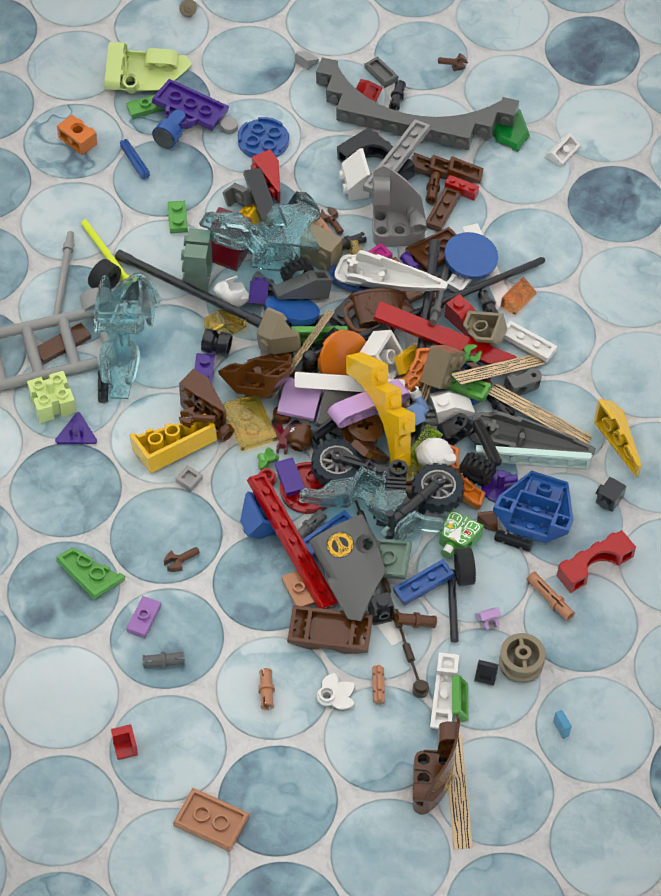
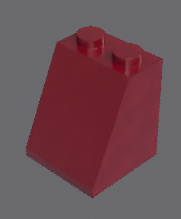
M218 207L211 219L209 228L211 230L212 263L238 271L251 249L252 218Z

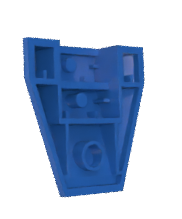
M532 470L499 495L493 507L494 513L508 532L538 542L547 543L567 535L573 524L568 482Z

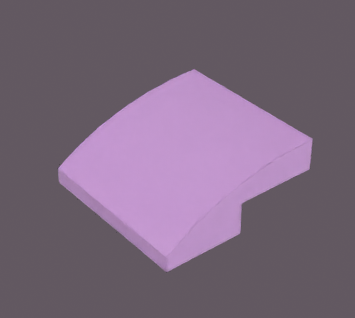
M288 377L282 390L277 414L314 422L323 389L295 387V378Z

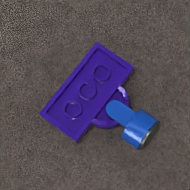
M168 79L152 98L153 104L165 109V119H162L152 131L153 139L159 146L170 149L182 137L181 129H189L198 124L213 131L228 112L229 106Z

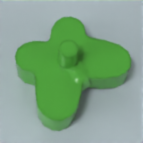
M270 447L266 448L265 453L257 455L259 459L258 468L261 470L268 468L270 463H275L279 460V456Z

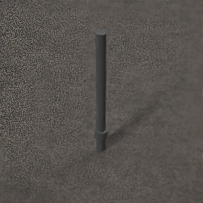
M444 263L440 279L447 282L449 268ZM437 290L434 305L431 307L430 324L433 326L437 324L438 318L441 316V304L445 290Z

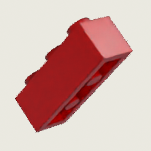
M449 175L445 181L446 187L460 191L461 196L473 201L479 194L478 185Z

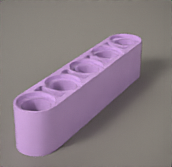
M399 379L389 382L401 388V404L410 397V392ZM365 391L333 404L327 413L339 428H343L373 416L378 411L372 399Z

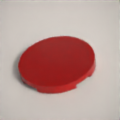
M311 462L296 464L305 487V492L286 497L280 481V496L283 502L290 509L298 513L315 514L318 509L324 511L333 504L337 496V488H327L328 486H323L319 483V480H315L314 474L311 472Z

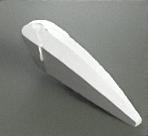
M359 250L356 255L347 254L341 257L335 270V279L338 282L357 287L389 288L415 292L446 290L448 286L446 281L379 254L375 255L363 250Z

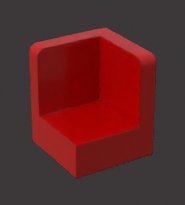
M360 79L356 87L359 92L374 102H377L383 88L364 79Z
M129 724L111 729L117 759L121 760L137 756L138 751L132 725Z

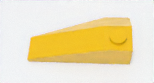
M599 399L594 423L634 476H639L642 465L623 409L619 408L613 401Z

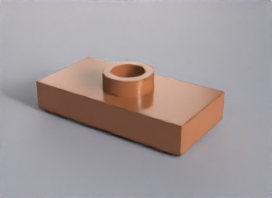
M297 571L282 576V582L294 605L306 607L316 605Z

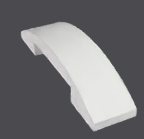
M439 652L430 729H438L439 724L442 722H452V676H457L459 655Z

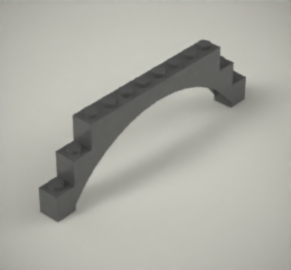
M322 57L316 70V83L327 86L326 102L338 104L336 120L403 135L416 119L430 125V131L423 140L469 150L474 135L491 138L496 123L513 127L519 111V100L502 97L501 101L489 107L461 115L431 117L407 114L380 105L359 92L342 74L337 60Z

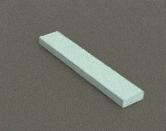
M476 445L475 454L480 453V456L484 455L488 459L483 446ZM495 446L502 459L501 463L589 469L592 459V453Z

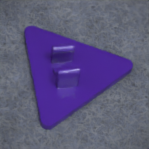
M76 412L57 436L55 442L57 444H96L97 439L81 413Z

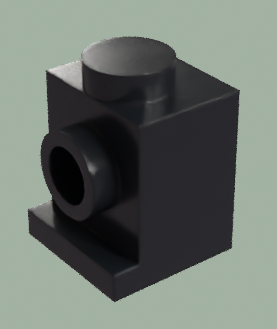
M389 592L373 595L368 604V612L370 615H373V626L393 621L392 612L394 604Z

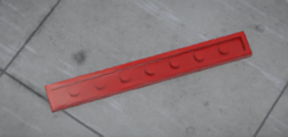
M382 301L378 303L373 317L376 321L436 345H447L465 351L463 347L468 344H475L477 347L470 351V355L474 356L477 352L481 351V357L478 362L485 365L517 358L515 355L483 342H476L473 338L436 324L433 326L430 324V321Z
M265 473L250 476L247 479L250 488L318 608L322 609L336 607L338 601Z

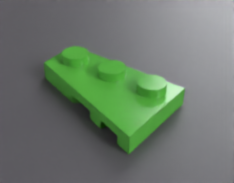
M73 547L56 558V562L93 600L125 581V575L111 571L110 567L105 564L102 566L94 562L92 557Z

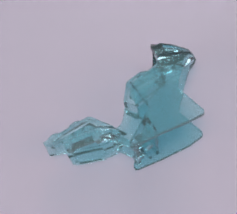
M296 191L287 205H273L263 218L259 228L239 212H206L199 225L211 230L210 238L214 243L232 250L248 248L256 256L251 263L252 268L282 271L281 267H285V262L289 263L290 258L295 260L294 257L298 256L293 246L319 249V244L312 234L309 225L318 221L321 215L318 205L307 192Z
M139 272L132 274L113 289H111L108 276L103 275L98 287L94 309L95 333L106 332L109 340L102 344L98 359L100 378H102L103 383H108L110 399H129L130 389L136 379L141 358L138 345L130 340L129 334H140L144 330L145 320L148 326L153 327L155 308L162 302L151 280ZM118 305L123 307L122 312H116Z

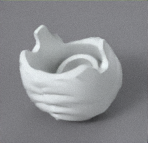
M237 275L222 280L214 286V292L218 298L237 307L249 301V293L246 291L243 283L234 282L238 278Z
M428 438L415 449L417 461L423 467L428 464L430 466L433 463H438V465L443 463L449 466L456 462V454L453 453V449L444 439Z

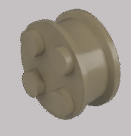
M526 633L511 635L501 646L499 657L500 669L507 678L515 682L532 681L543 670L546 656L545 648L541 641L533 635Z

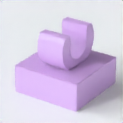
M499 607L475 613L477 621H483L482 625L485 630L489 629L488 622L490 620L493 621L495 627L499 626V620L496 618L501 615Z

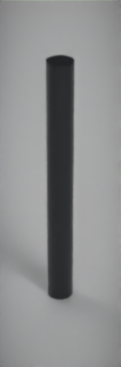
M451 569L454 572V577L448 580L450 641L458 642L455 570Z

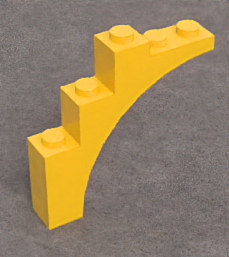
M363 352L347 355L346 374L354 378L365 389L382 420L388 441L390 463L394 460H403L407 466H410L411 432H415V413L401 406V388L388 382V364Z

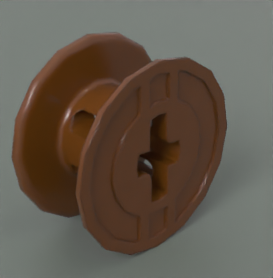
M375 414L342 428V437L348 443L357 439L375 446L378 438L383 433L382 420L379 415Z

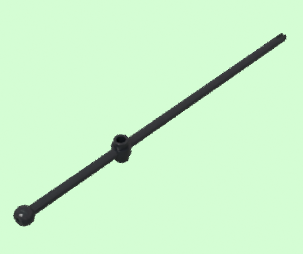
M539 257L448 295L442 299L441 306L446 305L448 301L458 294L465 297L545 263V258ZM422 307L409 313L419 316L421 315ZM380 322L379 325L358 334L363 338L371 336L373 331L392 330L393 334L395 332L393 327ZM322 348L317 351H305L302 356L304 363L307 365L314 364L317 358L320 357Z

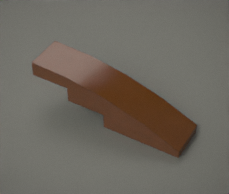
M415 152L412 155L411 160L414 162V171L430 176L431 172L437 171L441 174V179L447 180L448 176L452 175L470 183H480L482 180L484 168L453 156L447 160L434 154L431 158Z

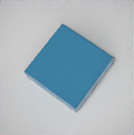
M562 710L555 712L553 723L564 739L570 735L572 725Z

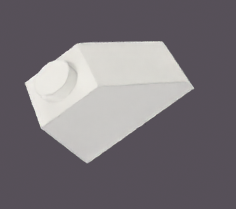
M448 389L428 394L438 424L446 422L459 413H463L467 417L475 415L469 397Z

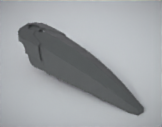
M492 411L479 412L472 418V421L479 418L482 419L494 445L498 447L595 454V447L520 416ZM475 431L469 435L473 443L482 445Z

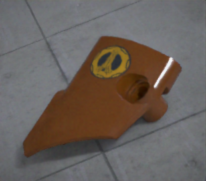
M456 717V722L447 721L439 724L437 750H423L415 755L413 765V809L418 814L423 815L430 812L438 805L448 791L454 769L460 717ZM426 761L428 764L422 765L419 762ZM419 780H425V781H427L428 783H421V782H418V781H419Z

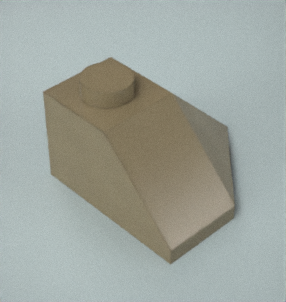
M269 307L266 309L257 331L259 349L271 354L299 351L301 348L299 333L295 328L291 329L285 322L287 318L283 313Z
M468 311L463 323L464 328L476 342H503L507 331L503 313Z

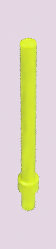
M86 219L82 220L81 225L106 259L120 267L121 282L126 288H129L133 281L132 277L126 274Z

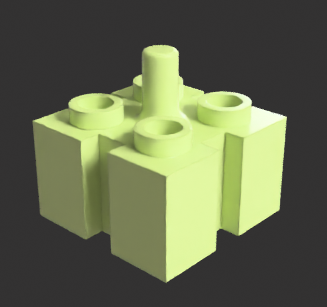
M64 371L50 374L47 380H43L40 377L27 381L29 395L33 406H35L39 423L53 420L54 415L61 414V417L76 413L75 400L71 389L68 387Z

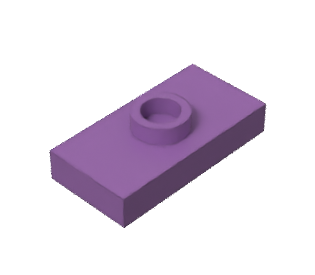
M142 596L126 628L127 632L146 638L161 608V602Z

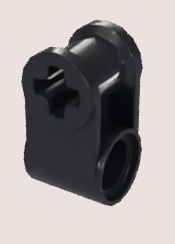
M463 413L455 415L438 425L437 431L440 439H444L452 446L455 445L458 441L475 431L472 426L473 421L468 419Z

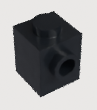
M609 477L605 484H600L596 490V503L603 509L613 512L624 497L627 486Z

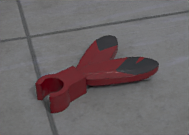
M273 419L271 420L272 430L279 440L276 446L277 454L281 448L284 449V454H287V437L292 426L300 424L299 420L292 421L285 430L282 424L276 423Z

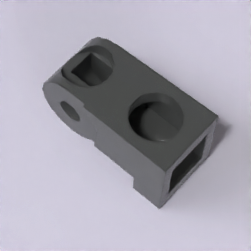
M529 369L526 373L517 376L509 373L505 376L504 386L511 392L521 396L540 387L542 374L537 369Z

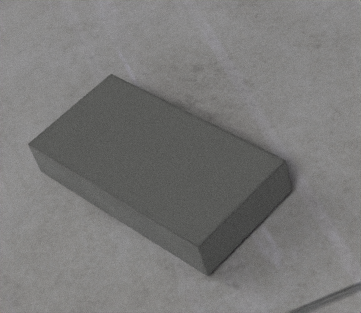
M378 56L364 64V68L385 88L398 81L399 76Z

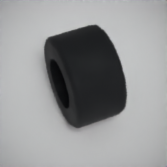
M108 259L100 260L89 274L88 285L91 288H105L110 293L120 280V267Z

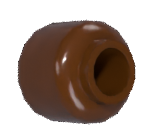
M301 422L292 426L287 437L290 448L298 452H303V450L310 448L314 437L312 436L313 430L309 424Z

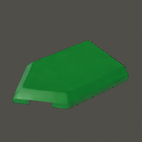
M520 109L513 127L496 123L493 132L496 142L502 145L506 144L517 152L530 137Z

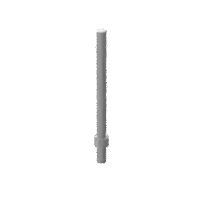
M73 231L67 232L66 242L63 244L64 255L53 315L60 314L62 310L70 257L74 250Z

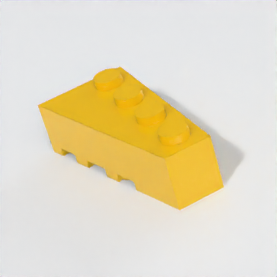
M194 422L191 428L181 423L165 424L164 428L157 430L151 428L145 430L146 433L138 435L136 433L129 434L132 450L150 474L217 441L215 425L209 422Z

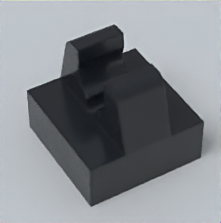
M479 660L474 681L494 686L499 664Z

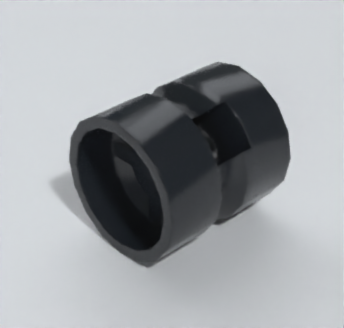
M206 328L202 337L201 351L211 354L215 351L216 355L228 357L232 346L233 334L226 332L218 334L217 330Z

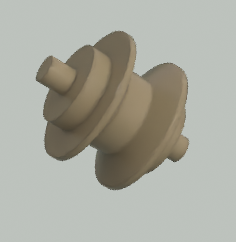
M184 0L181 2L179 10L182 15L189 17L195 14L197 5L193 0Z

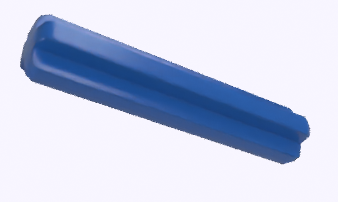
M121 140L120 147L142 179L148 178L150 171L129 140Z

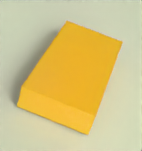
M416 344L410 345L393 358L398 375H404L410 370L409 368L416 356Z

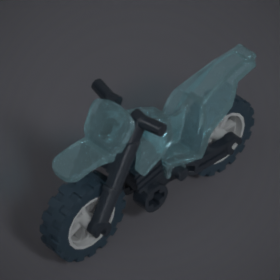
M332 439V441L326 440L313 451L311 472L314 474L315 480H319V483L324 487L321 490L303 488L299 492V501L320 507L347 508L357 498L362 499L366 502L367 507H369L368 511L386 523L390 528L386 532L385 539L405 540L414 532L415 528L428 532L443 531V519L429 517L424 514H426L427 510L433 514L434 512H438V514H444L446 511L447 513L451 512L453 508L456 509L459 506V502H462L464 479H461L459 471L456 472L454 467H448L447 464L442 463V465H438V463H433L430 466L429 464L425 465L423 469L420 468L417 471V475L415 474L413 478V498L410 500L406 494L408 466L403 460H394L388 467L381 466L369 459L363 458V455L351 445L352 442L348 443L344 439H341V441L337 439ZM452 489V492L448 493L445 490Z

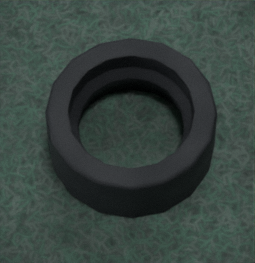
M471 547L456 548L454 550V569L459 586L474 585L476 582L475 559Z

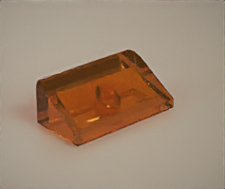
M522 277L502 297L500 306L516 315L537 292Z

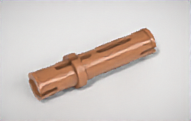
M536 571L529 574L526 580L549 602L550 607L556 610L565 621L571 620L575 612L564 602L565 599L562 596H558Z

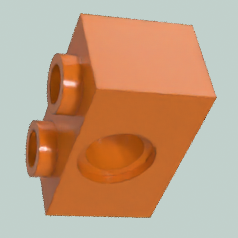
M70 115L57 125L58 138L79 154L83 155L97 145L95 130L85 125L81 119Z

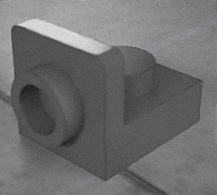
M237 183L232 184L222 192L226 205L229 207L236 202L245 206H250L253 203L249 189Z

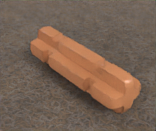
M377 665L372 667V675H374L372 676L373 692H375L373 693V702L380 704L385 702V694H383L385 693V680L382 677L384 676V667Z

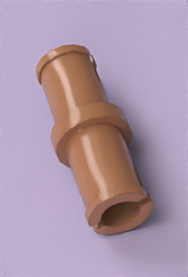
M263 668L264 673L262 669L259 671L260 685L258 686V692L261 694V709L269 710V705L270 709L274 708L273 693L275 692V686L272 684V670Z

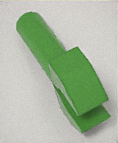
M468 344L463 347L465 350L464 364L467 361L476 363L480 360L481 351L477 352L474 356L470 355V351L477 347V345Z

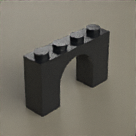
M368 127L337 146V159L342 163L361 148H363L365 158L379 157L384 159L393 146ZM407 159L397 173L408 181L415 176L414 162L411 159Z

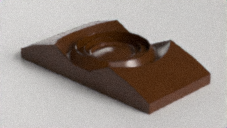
M293 605L287 642L310 650L331 649L343 654L368 653L373 615L364 614L362 621L348 619L344 611Z

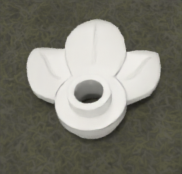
M332 673L323 679L322 688L317 692V701L323 706L332 705L340 710L351 708L354 702L349 697L353 693L354 683L338 682L337 675ZM325 695L330 696L329 699H325V698H323V697H324Z

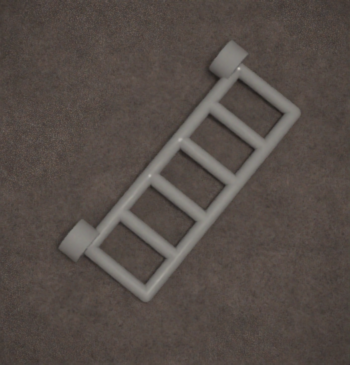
M93 288L82 293L80 296L82 309L0 327V339L22 334L33 371L7 378L0 355V391L25 386L27 381L40 377L43 380H47L50 374L64 371L66 376L116 364L118 362V355L106 318V314L113 308L108 290L105 288ZM95 318L106 355L80 361L69 323ZM59 326L69 363L43 369L33 331Z

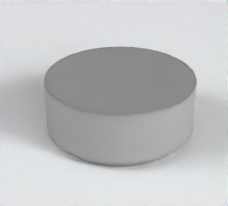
M225 117L221 120V130L224 133L232 134L237 131L238 122L235 118Z

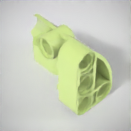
M109 42L104 86L108 90H122L130 94H134L137 91H159L168 79L175 81L192 66V63L186 55H179L175 50L149 48L146 51L128 50L126 43ZM129 82H135L134 85H127Z

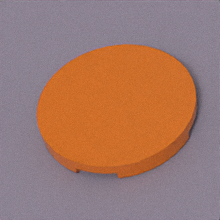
M345 329L332 333L323 342L324 346L322 347L320 358H318L320 373L349 376L346 374V356L360 353L366 343L365 339L360 334Z

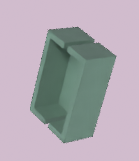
M189 228L188 235L184 236L185 250L182 249L181 260L183 261L182 272H184L182 280L208 292L210 278L207 277L211 276L212 270L211 230Z

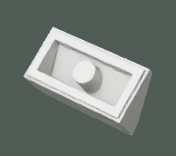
M568 133L544 157L561 167L581 145L571 133Z

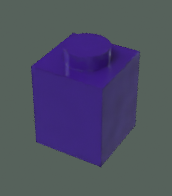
M255 277L254 281H250L249 303L265 304L269 296V282L265 281V278Z

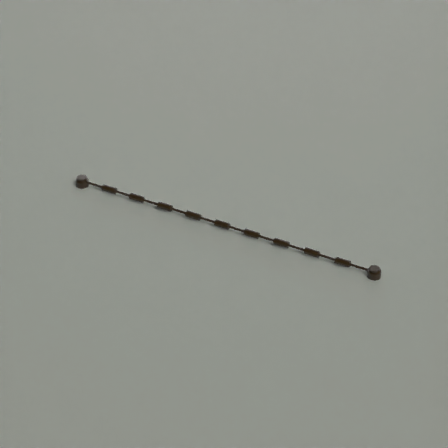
M303 363L302 370H305V373H316L317 364L307 365ZM322 392L321 397H320V400H319V405H320V403H321V399H322L323 392ZM329 432V435H332L333 439H336L335 434ZM352 483L348 487V491L356 503L358 509L356 514L357 516L363 514L366 519L365 513L360 509L356 498L358 493L355 484ZM382 578L380 583L383 592H389L390 594L392 591L388 579ZM395 607L393 608V612H392V618H393L394 624H395V615H396L397 612H399L398 609H395ZM395 625L396 628H399L404 642L402 647L407 662L411 663L417 680L413 684V695L417 698H424L428 695L429 684L419 679L414 665L415 657L410 643L406 642L402 630L403 625Z

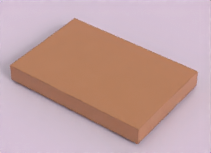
M192 788L175 818L173 826L231 852L250 817V813Z

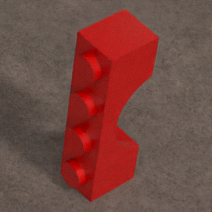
M623 530L617 533L613 532L605 540L595 542L586 551L578 552L572 559L562 561L558 566L556 576L571 594L587 584L589 575L587 568L591 564L599 561H608L619 566L634 557L636 546Z

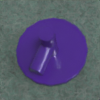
M496 470L489 485L481 486V490L486 492L485 497L496 503L498 496L518 481L517 474L513 475L505 470Z

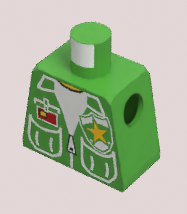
M454 510L449 512L440 534L439 544L443 546L441 554L446 558H451L456 548H472L482 537L484 525Z

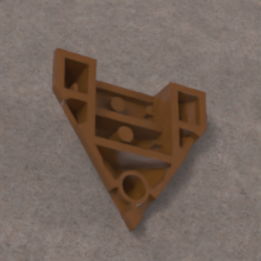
M292 352L267 354L251 358L245 364L232 363L220 369L218 373L236 394H244L246 397L259 396L260 398H268L281 387L290 375Z

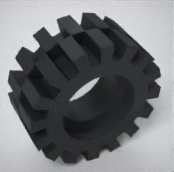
M295 256V260L290 258L289 263H284L285 267H281L280 275L283 281L294 278L292 277L293 274L299 270H304L303 273L314 270L307 258Z
M468 452L459 465V472L463 473L462 475L467 477L469 481H473V484L478 483L479 486H486L491 482L497 468L494 467V463H490V459L485 458L486 456H480V453Z

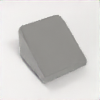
M301 51L295 54V62L307 70L319 61L317 57L308 51Z

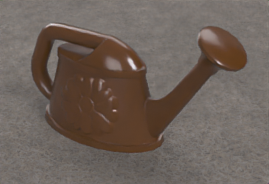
M389 288L367 289L355 292L349 296L352 301L343 307L345 313L343 321L350 331L360 333L379 325L380 322L374 320L373 317L380 301L406 312L415 309L406 300L407 295L403 291ZM352 308L355 311L360 328L353 324L349 316V311ZM427 341V345H433V343Z

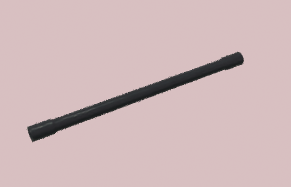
M437 239L430 240L427 273L433 276L436 275L441 243ZM424 291L421 318L430 321L433 291ZM418 338L417 349L426 348L427 341ZM411 397L409 398V399H410V404H412V403L415 402V401H412Z
M121 249L115 254L116 260L150 274L247 321L257 328L261 324L262 317L247 312L143 262Z

